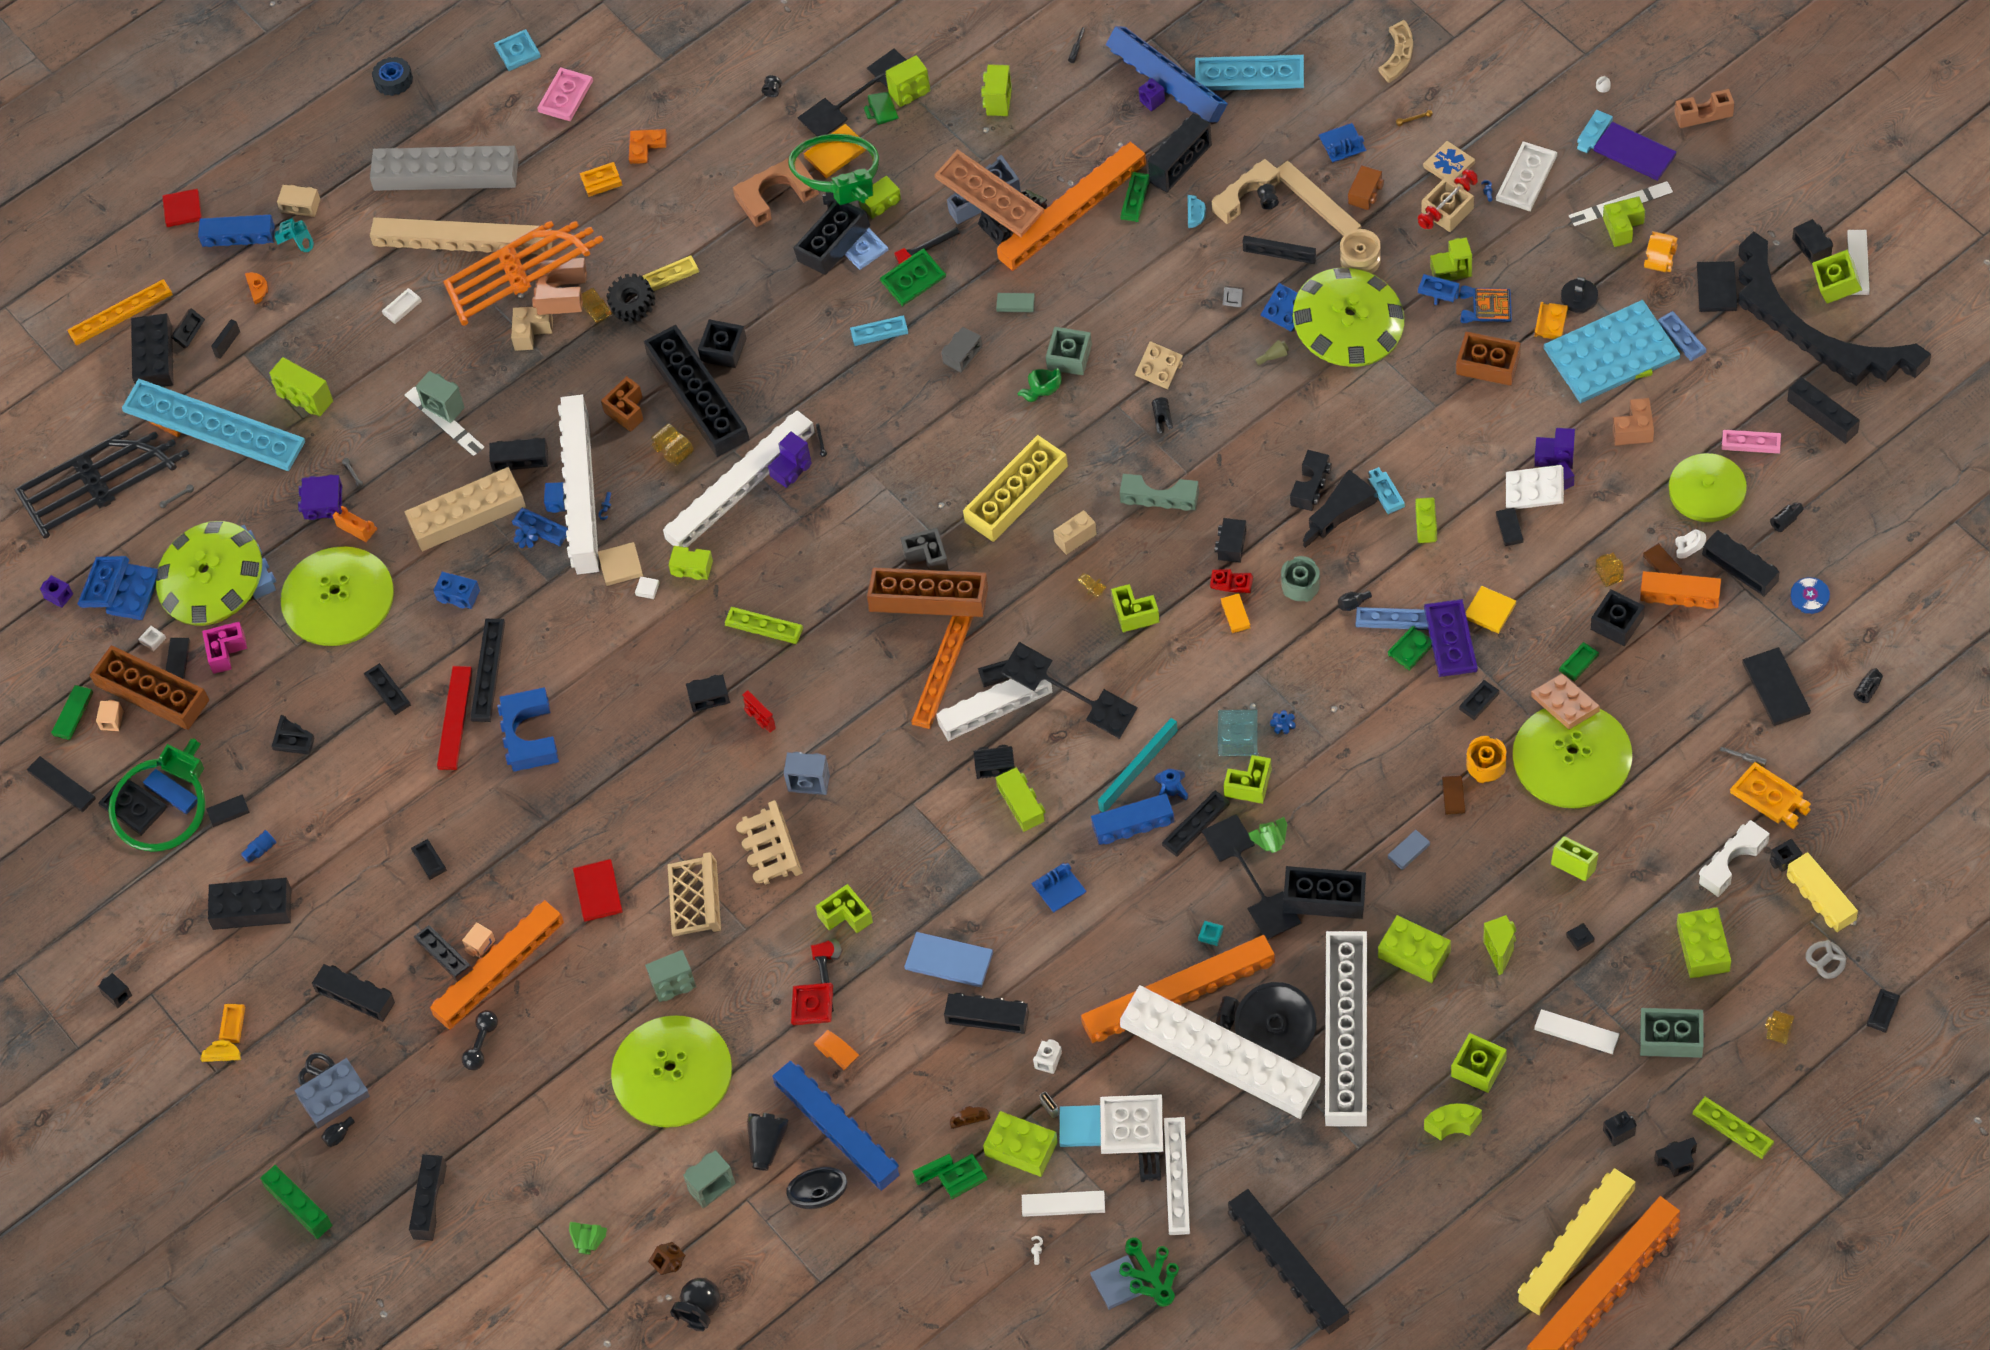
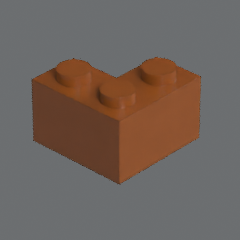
M626 376L601 400L604 413L630 432L643 421L641 408L636 405L643 399L641 388Z

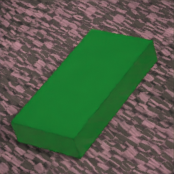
M1583 642L1559 667V672L1575 682L1599 656V652Z
M947 1154L913 1170L916 1184L920 1185L937 1177V1172L953 1164L950 1154Z

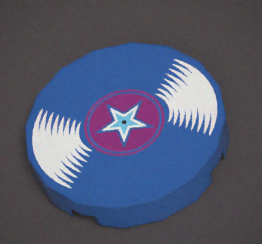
M1806 577L1794 583L1790 599L1793 606L1800 609L1801 612L1814 614L1821 612L1828 605L1830 591L1822 580Z

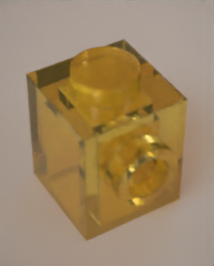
M1614 552L1608 555L1604 554L1596 559L1595 570L1605 587L1623 581V563L1620 558H1616Z
M1774 1010L1773 1016H1768L1765 1028L1768 1029L1767 1038L1787 1045L1793 1028L1794 1016Z

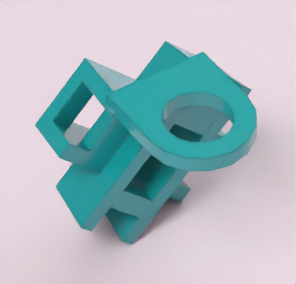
M293 218L280 223V229L275 231L277 244L294 238L299 249L303 252L311 251L314 246L313 239L302 220L294 222ZM305 238L309 241V247L307 249H305L302 245V242Z

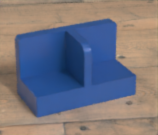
M1424 274L1418 287V293L1434 297L1435 305H1438L1440 299L1454 302L1455 298L1458 299L1459 283Z

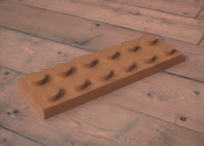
M958 149L935 173V178L1019 237H1022L1044 213V208Z

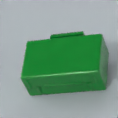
M889 92L868 95L870 105L864 107L867 119H876L878 125L899 119ZM869 108L872 109L874 116H871Z

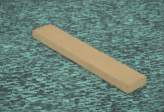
M1286 161L1277 168L1280 171V180L1343 236L1355 229H1361V225L1289 161Z

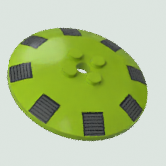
M1333 268L1314 275L1301 287L1293 306V323L1300 340L1313 354L1335 365L1359 367L1378 362L1394 350L1403 333L1404 312L1396 293L1382 279L1369 272L1355 268ZM1352 310L1355 314L1348 315L1345 311Z
M225 521L202 523L181 534L168 547L158 566L156 591L163 608L176 620L194 626L215 624L234 615L249 601L261 577L262 556L257 542L241 526ZM205 566H209L206 572L201 573Z

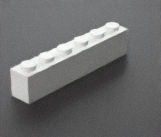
M1010 678L1006 682L994 685L991 689L977 693L974 697L961 700L950 708L942 709L936 714L937 721L945 737L950 741L1053 693L1052 685L1050 682L1042 680L1034 692Z

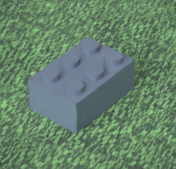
M347 1058L295 1090L296 1096L318 1129L370 1097L367 1088Z

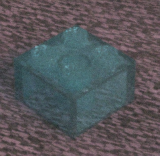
M1218 710V756H1258V710Z

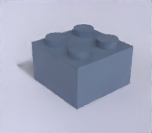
M787 752L784 777L788 792L827 795L830 772L826 755Z

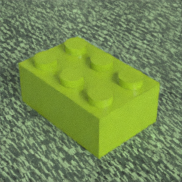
M284 357L269 372L276 394L282 399L290 400L297 407H303L309 414H315L320 417L333 402L326 380Z
M1718 907L1678 914L1677 929L1689 977L1696 978L1730 972L1731 958Z
M1398 915L1378 946V958L1430 983H1433L1451 952V940Z
M1000 1111L983 1148L985 1156L1042 1177L1058 1140L1055 1131Z

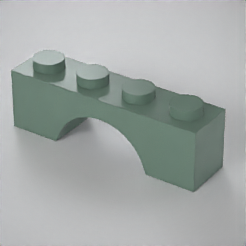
M1123 474L1120 487L1121 503L1144 505L1146 507L1156 506L1165 509L1176 508L1184 511L1196 510L1199 495L1198 481L1179 479L1169 489L1155 490L1145 484L1142 475Z

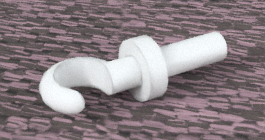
M1034 1236L1031 1238L1032 1241L1035 1239L1040 1241L1034 1244V1247L1031 1249L1032 1254H1034V1264L1038 1265L1039 1254L1042 1253L1040 1246L1043 1244V1240L1039 1236Z

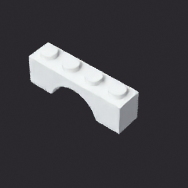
M1751 820L1746 825H1741L1737 835L1734 838H1729L1724 845V849L1721 852H1716L1712 862L1708 866H1703L1700 870L1699 884L1719 897L1731 884L1732 874L1728 868L1729 862L1740 855L1757 856L1768 844L1770 833Z

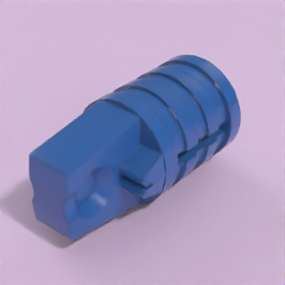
M264 830L254 841L250 842L247 846L248 848L241 855L250 863L254 859L261 857L277 842L268 831Z

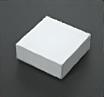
M640 577L635 591L636 596L654 599L659 586V580Z
M150 626L138 640L154 652L166 637L163 633Z

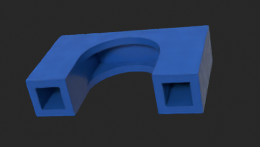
M545 687L499 697L498 712L499 716H503V721H500L502 732L506 734V737H503L505 749L508 748L509 752L505 756L507 765L512 766L513 772L558 763L557 747L553 736L527 741L515 735L517 727L525 719L551 713Z

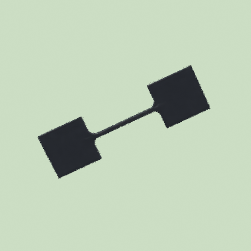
M893 48L867 67V70L875 76L874 79L838 105H833L824 98L797 118L816 136L829 134L848 120L840 112L842 106L876 82H881L888 88L885 71L907 59Z
M1018 642L1000 673L1034 692L1042 680L1052 683L1092 706L1086 721L1119 739L1121 738L1138 707L1103 689L1099 698L1095 701L1084 697L1047 675V670L1053 660Z
M1237 814L1201 830L1219 862L1230 857H1237L1262 898L1259 903L1247 909L1267 940L1302 924L1297 914L1282 913L1283 891L1274 896L1266 897L1241 856L1243 851L1255 846V844L1251 841L1247 830Z

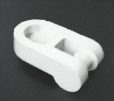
M1695 529L1685 536L1677 537L1675 539L1676 546L1678 547L1676 551L1677 557L1680 559L1687 558L1700 550L1705 544L1706 534Z

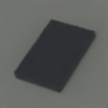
M1735 261L1697 262L1699 312L1737 311Z
M130 779L120 789L115 802L116 818L141 836L167 809L166 804ZM116 785L98 802L99 806L108 813L110 797Z

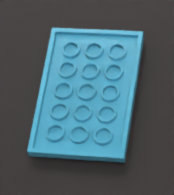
M1643 300L1544 344V350L1580 403L1635 379L1636 375L1649 369L1653 371L1680 359V353Z

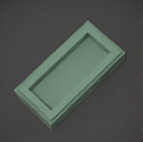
M998 293L997 312H1034L1035 294Z

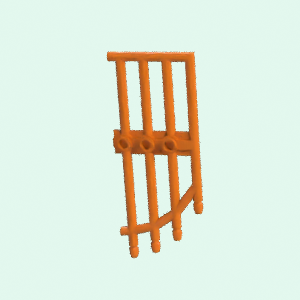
M549 221L545 225L539 226L444 280L443 282L463 326L467 325V318L513 292L515 295L526 292L531 287V282L580 254H583L585 257L589 256V249L604 241L602 235L583 244L580 240L594 232L592 227L572 235L569 232L579 226L577 221L559 230H549L554 226L553 222ZM533 238H543L518 253L515 248ZM561 238L565 240L528 262L521 264V259L556 239ZM573 244L577 247L532 274L526 275L525 271ZM499 258L501 263L454 289L452 284ZM504 269L505 275L460 300L458 299L457 295ZM507 281L510 282L509 287L464 312L463 306Z

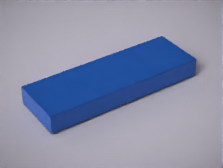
M523 507L512 520L513 525L521 529L524 524L528 525L529 529L534 527L537 530L535 534L538 537L558 546H561L567 538V527Z
M156 768L143 781L145 787L186 815L197 804V796Z

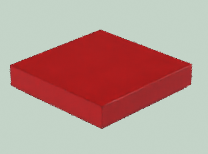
M198 188L162 195L165 224L167 227L197 222L202 219Z
M820 983L793 986L791 1024L805 1025L831 1022L833 984Z

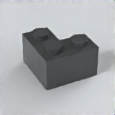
M937 528L900 537L907 565L926 560L929 570L949 571L947 557Z

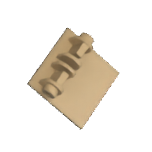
M1150 341L1135 376L1168 390L1177 368L1180 369L1183 365L1181 361L1183 355Z

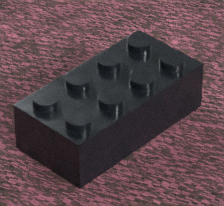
M1193 113L1183 121L1177 130L1173 131L1171 137L1166 142L1161 144L1159 150L1149 157L1148 167L1151 184L1167 193L1212 146L1211 124Z
M835 201L793 247L797 261L826 275L870 227L866 211L849 203L839 205Z
M167 313L131 318L132 379L134 384H136L138 379L160 387L174 385L173 339L170 338L172 335V324Z
M1286 866L1282 913L1363 919L1366 872Z
M287 877L209 884L208 921L212 929L219 930L291 923V886Z

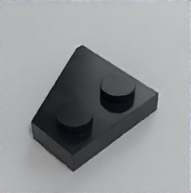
M280 715L271 747L274 751L310 755L315 738L312 733L303 730L297 723H292L286 716Z

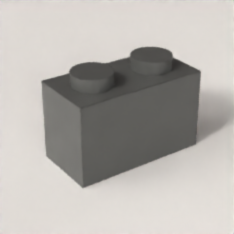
M962 327L959 332L953 335L951 342L944 346L941 353L943 364L962 373L982 348L981 336Z

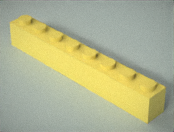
M1614 1168L1610 1174L1606 1173L1601 1181L1602 1185L1600 1188H1595L1589 1197L1591 1200L1587 1205L1583 1204L1580 1207L1578 1217L1575 1221L1572 1219L1568 1223L1565 1234L1558 1236L1551 1252L1547 1251L1542 1258L1543 1263L1540 1267L1533 1269L1528 1283L1524 1282L1518 1290L1519 1303L1537 1315H1541L1634 1192L1635 1181Z

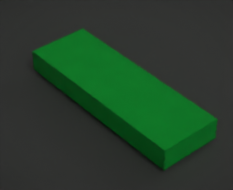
M1132 172L1120 215L1121 220L1139 222L1150 182L1149 174Z
M74 685L51 732L53 736L71 740L93 695L92 689Z

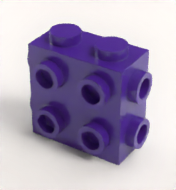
M339 475L302 478V485L299 486L301 501H298V510L302 512L304 519L333 518L335 512L342 513L343 485Z

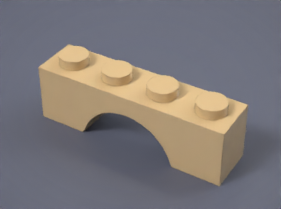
M1266 159L1256 163L1249 172L1241 175L1239 180L1234 184H1230L1225 191L1213 198L1212 212L1226 224H1229L1241 214L1239 202L1241 197L1250 191L1258 190L1264 184L1276 186L1281 182L1280 171Z

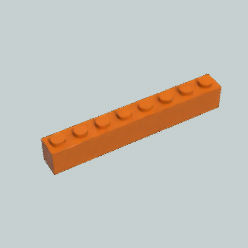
M545 900L541 904L536 905L527 917L522 918L512 931L507 932L498 944L493 945L484 957L477 960L470 973L451 985L442 997L437 998L430 1007L433 1016L451 1030L564 923L561 913Z

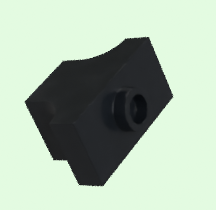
M1694 1137L1681 1142H1671L1666 1147L1655 1151L1654 1160L1657 1166L1669 1168L1674 1177L1690 1172L1694 1167L1692 1155L1696 1153L1697 1143Z

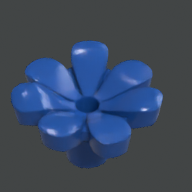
M524 524L522 529H516V536H514L513 540L515 543L519 542L520 548H524L526 544L528 548H532L534 546L532 541L538 540V536L535 534L537 530L534 527L529 529V526Z
M1285 710L1281 711V714L1275 712L1272 716L1273 719L1270 721V726H1276L1274 732L1277 734L1281 730H1283L1284 734H1288L1290 732L1289 728L1295 729L1296 727L1293 722L1295 719L1294 715H1287Z

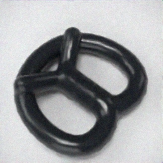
M320 1052L312 1053L306 1059L305 1067L298 1074L299 1084L302 1086L307 1083L304 1080L306 1073L318 1076L334 1066V1061L326 1054ZM317 1058L324 1060L329 1066L325 1070H321L312 1066L311 1063Z

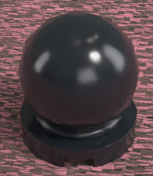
M694 1278L688 1281L682 1287L679 1296L680 1302L674 1303L670 1313L676 1321L682 1319L689 1323L687 1325L688 1328L703 1332L711 1322L709 1316L713 1315L719 1307L721 1300L719 1288L707 1278Z

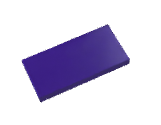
M1614 122L1609 125L1594 146L1595 152L1657 181L1676 156V151Z
M1463 599L1424 604L1439 677L1477 672L1478 667Z

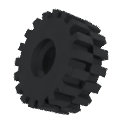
M632 273V277L629 274H625L623 279L621 276L618 277V282L614 280L612 282L613 287L609 286V293L606 295L607 303L614 315L619 320L621 318L624 322L628 319L630 323L634 322V319L637 322L640 321L641 316L646 318L648 316L647 312H652L651 306H655L654 299H656L654 291L646 278L644 279L641 275L638 277L637 274ZM630 295H638L634 302L625 303V300Z

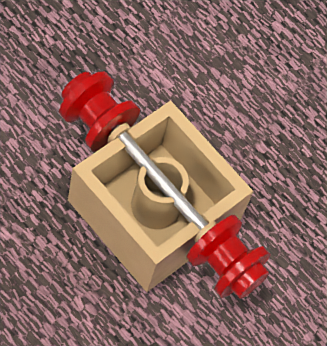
M1465 169L1462 172L1463 177H1457L1454 183L1445 177L1422 200V213L1418 215V223L1422 228L1432 229L1434 221L1451 232L1474 209V196L1469 193V185H1476L1478 179L1477 174L1473 170Z

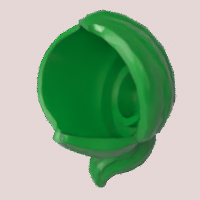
M1058 368L1054 371L1046 369L1033 370L1028 375V383L1031 389L1023 388L1017 395L1023 396L1028 402L1036 401L1039 396L1052 395L1061 384L1060 370Z

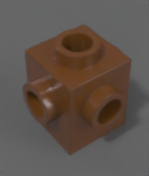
M670 1242L657 1246L648 1262L660 1275L677 1272L682 1267V1261L686 1255L680 1250L678 1245Z

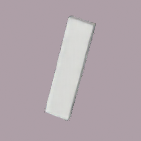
M1848 230V251L1854 261L1862 291L1851 295H1869L1867 230Z
M1542 1009L1535 1024V1030L1610 1054L1614 1053L1619 1039V1033Z
M1104 1191L1022 1195L1023 1217L1105 1213Z

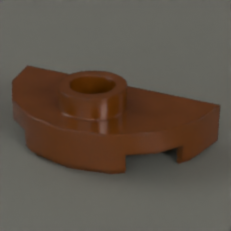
M968 1106L951 1117L950 1126L951 1129L988 1120L991 1117L989 1111L983 1107Z

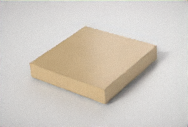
M634 542L598 551L606 586L643 576Z

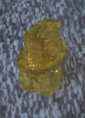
M1086 573L1081 574L1077 579L1089 589L1087 594H1092L1096 598L1106 589V586L1101 583L1100 578L1094 581Z

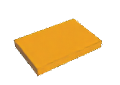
M846 124L832 133L859 137ZM832 141L816 144L803 154L804 158L827 179L865 152L866 149L854 143Z

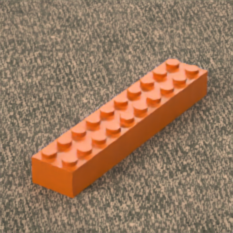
M1659 1196L1527 1346V1350H1574L1573 1347L1578 1342L1582 1343L1588 1334L1586 1332L1591 1327L1595 1328L1601 1320L1600 1316L1612 1309L1614 1300L1617 1297L1621 1298L1625 1294L1628 1284L1630 1282L1634 1283L1639 1278L1642 1268H1647L1652 1263L1653 1256L1657 1252L1661 1253L1667 1244L1666 1241L1670 1237L1674 1238L1680 1229L1678 1228L1681 1221L1679 1219L1680 1210Z

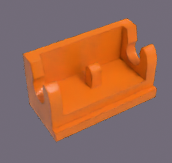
M341 506L342 513L335 512L333 514L336 526L367 542L377 530V527L372 521L368 520L367 522L350 513L346 507Z

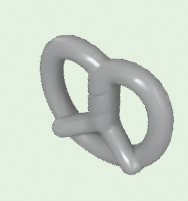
M1829 940L1814 943L1806 951L1807 962L1815 967L1823 978L1833 979L1837 977L1846 966L1847 958L1838 945ZM1826 947L1827 954L1819 961L1813 960L1812 953L1818 948ZM1831 960H1839L1840 964L1835 971L1831 973L1824 971L1823 967Z

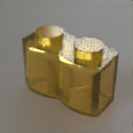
M669 423L651 436L652 447L658 453L661 451L669 463L673 462L678 465L694 452L692 444Z

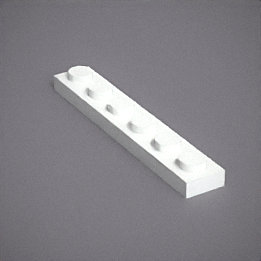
M1185 1117L1164 1118L1169 1235L1190 1234Z

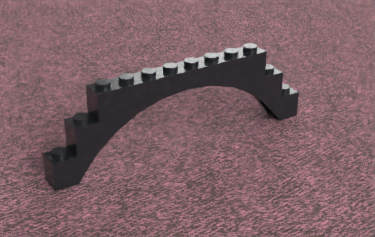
M1753 231L1739 245L1738 256L1746 262L1739 269L1738 280L1746 286L1739 293L1738 304L1741 308L1754 314L1758 320L1764 321L1771 329L1784 335L1788 341L1794 342L1801 350L1808 352L1817 361L1824 363L1831 371L1837 372L1847 382L1857 386L1870 372L1876 378L1887 382L1900 368L1905 374L1916 378L1930 364L1931 353L1917 343L1895 347H1868L1846 343L1827 336L1809 326L1791 311L1780 297L1772 281L1768 266V241Z

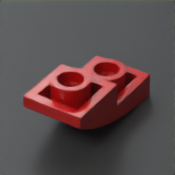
M1231 569L1212 570L1210 588L1234 593H1251L1253 575L1252 573H1232Z

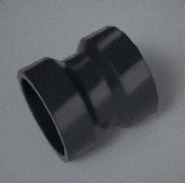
M1264 184L1258 188L1257 193L1261 199L1260 204L1263 209H1273L1279 204L1278 197L1275 195L1274 185Z

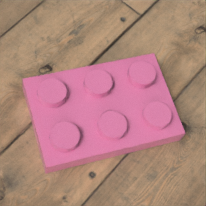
M560 67L538 106V112L571 122L590 88L593 78Z

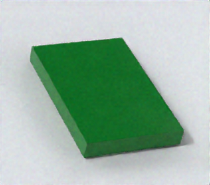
M923 248L880 277V281L903 307L943 280L946 274Z

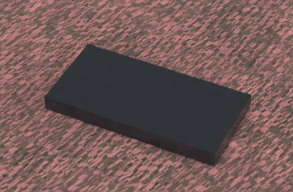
M1779 647L1742 659V664L1773 726L1811 713Z

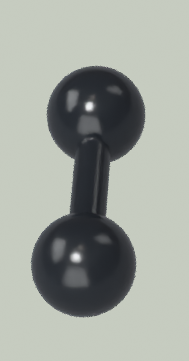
M484 1010L476 1016L475 1024L479 1030L473 1048L467 1049L462 1055V1064L468 1070H478L484 1064V1054L481 1048L487 1033L494 1031L498 1025V1018L492 1011Z

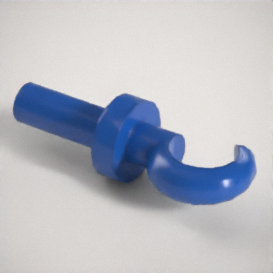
M1483 180L1481 182L1482 185L1485 183L1489 184L1485 186L1483 192L1487 195L1488 201L1491 202L1493 200L1491 195L1493 192L1491 188L1492 183L1489 180Z
M607 492L605 502H602L601 505L603 509L598 513L599 518L602 520L608 518V516L601 517V514L607 512L608 508H611L609 503L611 492Z

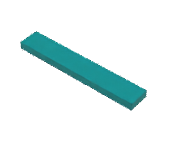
M1173 718L1169 719L1098 799L1100 811L1106 812L1175 735L1178 731L1176 720Z

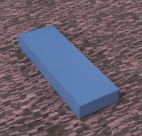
M1673 311L1657 320L1665 333L1690 361L1706 353L1707 349Z

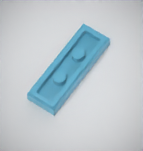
M904 315L850 328L854 346L908 334Z

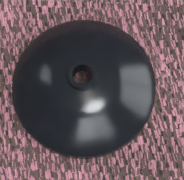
M833 1167L813 1168L797 1175L789 1183L786 1190L787 1198L791 1204L802 1209L823 1208L836 1202L843 1195L847 1188V1178L841 1170Z

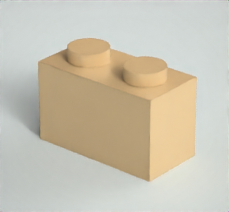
M282 185L277 204L280 213L315 217L321 199L317 189L312 187Z
M1084 510L1053 530L1055 543L1066 555L1097 535L1094 520Z

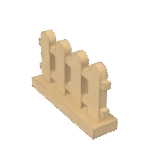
M775 800L768 803L770 810L766 811L764 808L760 814L751 818L747 816L742 817L743 821L739 822L736 826L740 834H748V837L742 841L743 848L746 851L753 850L754 852L748 856L747 862L751 867H759V870L754 872L753 879L756 883L764 882L765 885L770 883V879L777 876H788L789 871H792L795 876L803 873L781 808ZM766 826V830L753 835L752 831ZM772 842L773 846L759 851L758 847ZM777 858V863L764 867V863Z

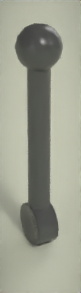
M344 458L342 463L349 469L356 481V486L362 487L363 482L358 479L352 469L350 460Z
M189 484L185 490L166 501H161L159 506L165 508L168 503L187 492H193V485Z

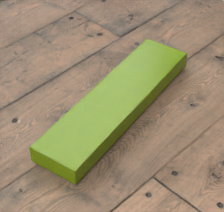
M735 607L730 608L725 620V626L797 644L803 630V625Z
M1706 1096L1693 1110V1115L1761 1159H1763L1774 1144L1772 1139Z

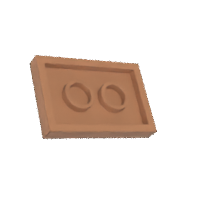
M1563 674L1531 691V697L1568 729L1600 712V706Z

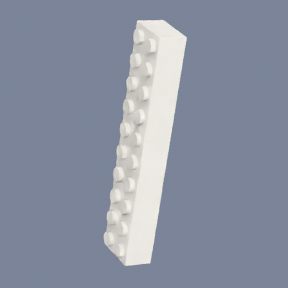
M583 394L561 397V405H558L559 416H561L559 427L560 432H562L560 443L561 447H563L561 458L562 463H564L562 474L563 478H565L563 489L564 494H566L564 505L565 510H567L565 520L568 526L566 531L567 541L569 542L567 547L568 557L571 561V567H575L577 575L600 572L589 415Z
M1326 931L1325 1126H1367V931Z
M1139 985L1120 1018L1121 1028L1299 1119H1302L1320 1086V1076Z

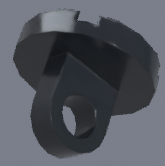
M1577 277V279L1571 280L1563 286L1561 301L1564 305L1568 306V310L1575 313H1584L1588 309L1594 308L1597 304L1598 290L1591 281L1583 277Z

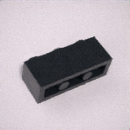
M516 439L514 441L489 443V462L492 471H500L507 467L510 470L548 467L546 439Z

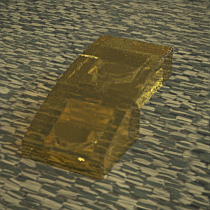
M594 288L582 293V306L595 323L612 315V312Z

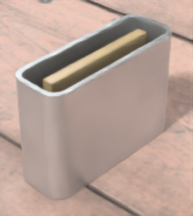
M1047 1092L1041 1093L1040 1101L1042 1106L1052 1118L1059 1115L1057 1105Z

